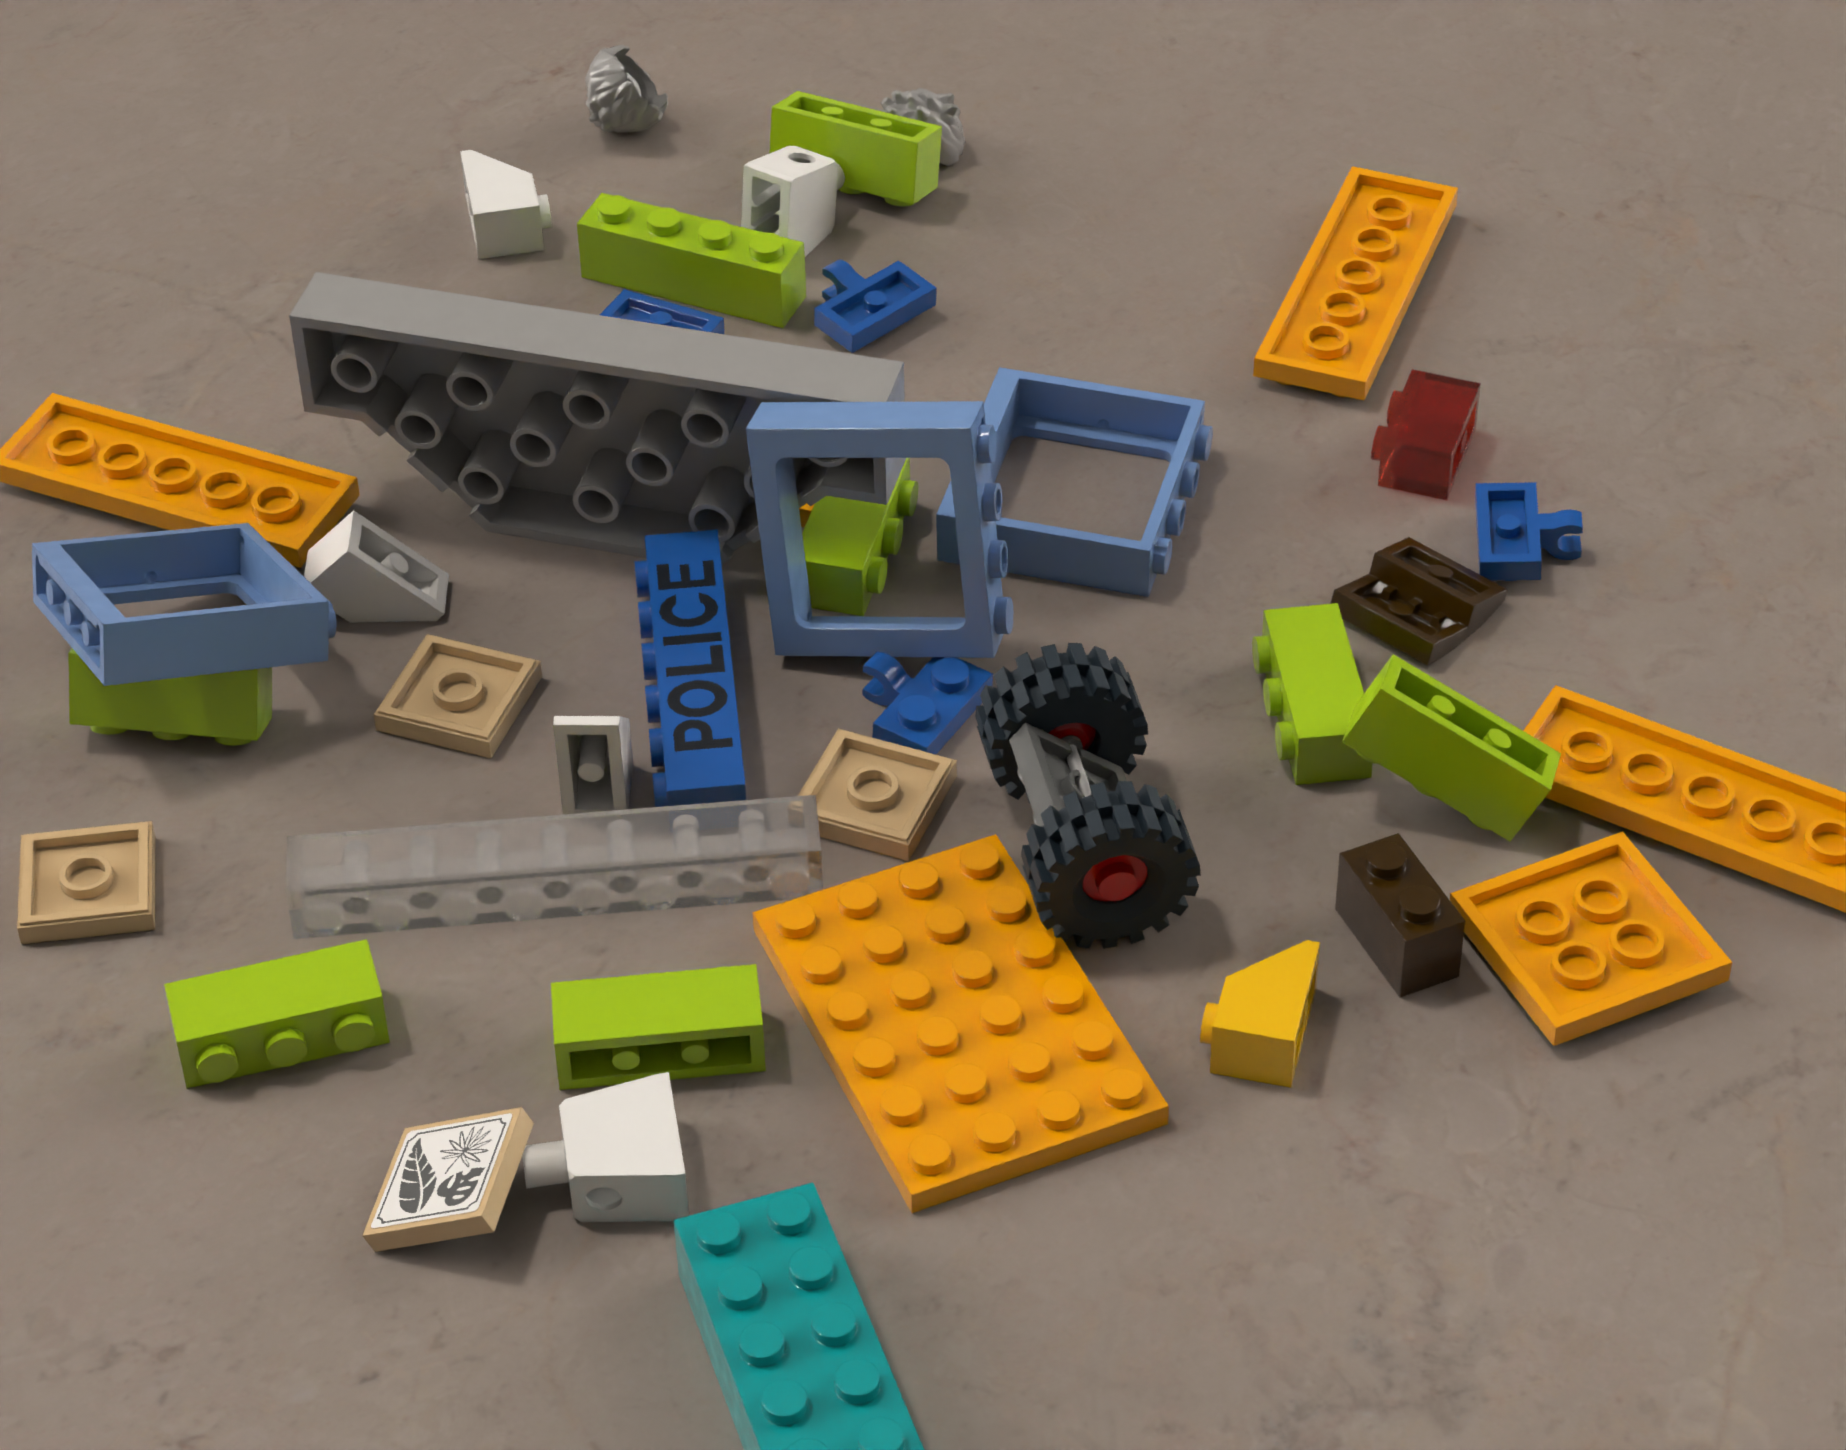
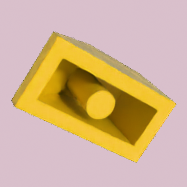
M1305 940L1226 976L1219 1003L1207 1002L1201 1025L1200 1043L1211 1045L1210 1073L1283 1087H1292L1317 989L1320 942Z

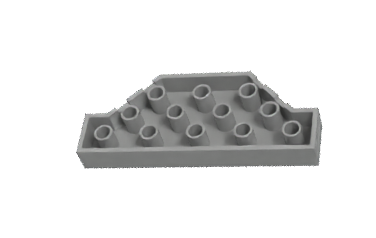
M320 272L314 274L289 315L304 412L360 420L379 437L387 432L410 452L406 461L441 492L450 488L473 508L469 517L486 532L646 558L645 535L718 529L721 564L731 559L733 552L750 540L753 543L760 540L746 427L761 402H905L904 362ZM793 458L799 508L806 503L812 506L825 496L887 505L906 458Z

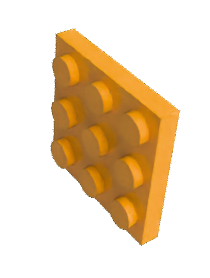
M1623 831L1450 893L1451 903L1465 920V934L1553 1047L1729 981L1732 961Z

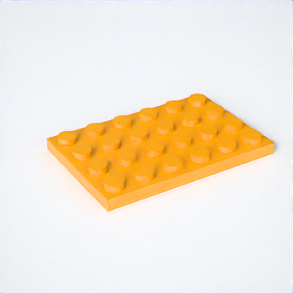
M996 834L752 912L753 928L756 936L911 1213L1168 1125L1169 1105L1062 937L1056 938L1053 929L1047 930L1042 924L1029 885Z

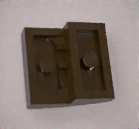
M1408 537L1375 552L1369 574L1335 589L1331 604L1338 603L1342 619L1428 666L1454 650L1479 629L1504 602L1508 589Z

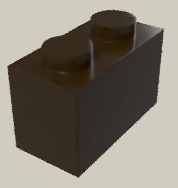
M1397 833L1341 852L1339 854L1335 909L1399 998L1459 977L1465 920L1401 835Z

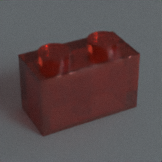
M1412 369L1403 391L1394 390L1387 411L1386 421L1388 426L1379 425L1374 436L1371 459L1380 462L1378 486L1448 500L1476 430L1481 383Z

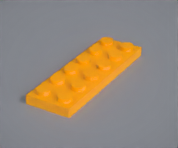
M1352 166L1254 357L1253 376L1276 381L1283 385H1295L1331 393L1338 397H1350L1364 401L1457 206L1458 188Z
M52 393L0 449V482L166 530L249 523L292 566L299 568L306 562L308 550L335 527L360 496L358 479L355 476Z
M1557 685L1554 686L1523 730L1561 753L1552 789L1545 798L1846 913L1845 792Z

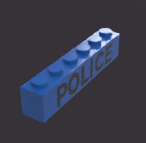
M718 529L645 535L647 560L634 561L637 598L650 597V601L638 602L641 639L653 638L654 642L641 643L644 681L657 680V685L645 686L648 723L661 722V728L649 729L652 767L665 766V772L652 773L655 811H669L671 837L748 831L746 786Z

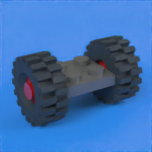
M1068 643L1066 653H1058L1055 644L1041 647L1042 657L1031 660L1028 652L1015 658L1018 668L1011 672L1004 666L994 674L997 688L985 685L980 694L983 705L976 706L977 729L995 781L1000 787L1005 785L1008 795L1017 800L1026 792L1029 804H1031L1034 824L1031 825L1026 833L1029 845H1022L1021 857L1024 863L1022 867L1037 913L1044 927L1047 930L1052 928L1055 937H1062L1064 942L1073 935L1077 947L1090 948L1094 939H1100L1103 949L1117 947L1118 938L1129 936L1131 944L1144 940L1145 937L1142 931L1151 926L1158 933L1168 927L1170 924L1166 915L1170 912L1178 916L1184 913L1189 907L1185 895L1195 896L1199 888L1196 876H1201L1200 864L1180 809L1177 810L1174 800L1167 794L1160 798L1157 788L1144 784L1141 790L1136 793L1132 781L1126 780L1124 773L1129 775L1137 766L1133 754L1143 755L1147 743L1144 735H1148V724L1129 672L1125 671L1123 663L1116 656L1109 660L1106 650L1096 646L1086 655L1082 643Z

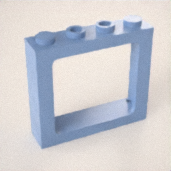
M999 367L984 402L986 425H994L997 436L996 458L994 463H990L992 483L997 478L1012 440L1019 436L1160 458L1170 463L1141 541L1001 517L999 521H996L997 540H1005L1007 544V573L1149 597L1157 573L1165 575L1168 571L1172 554V539H1170V536L1181 535L1186 515V501L1184 498H1194L1200 472V464L1197 462L1198 460L1207 461L1210 454L1213 427L1204 425L1205 401ZM950 481L936 514L937 560L960 564L952 485Z
M984 401L761 402L746 427L775 655L872 657L876 652H883L892 657L994 658L1003 635L1011 634L1014 610L1011 597H1003L1001 578L1006 577L1008 569V548L1005 540H997L996 521H999L1002 515L1003 499L1000 483H992L990 463H994L996 458L997 436L994 425H986ZM793 458H941L949 465L965 617L812 616Z
M249 523L32 543L34 604L104 686L328 661L329 639L335 636L337 627L332 603ZM222 593L237 595L246 604L242 606L126 618L114 606L115 604Z

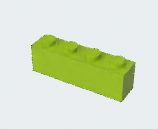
M601 193L577 222L582 278L779 328L786 326L807 297L804 242L780 237L774 233H764L731 225L722 220H711L679 212L673 208H662L630 200L620 195Z

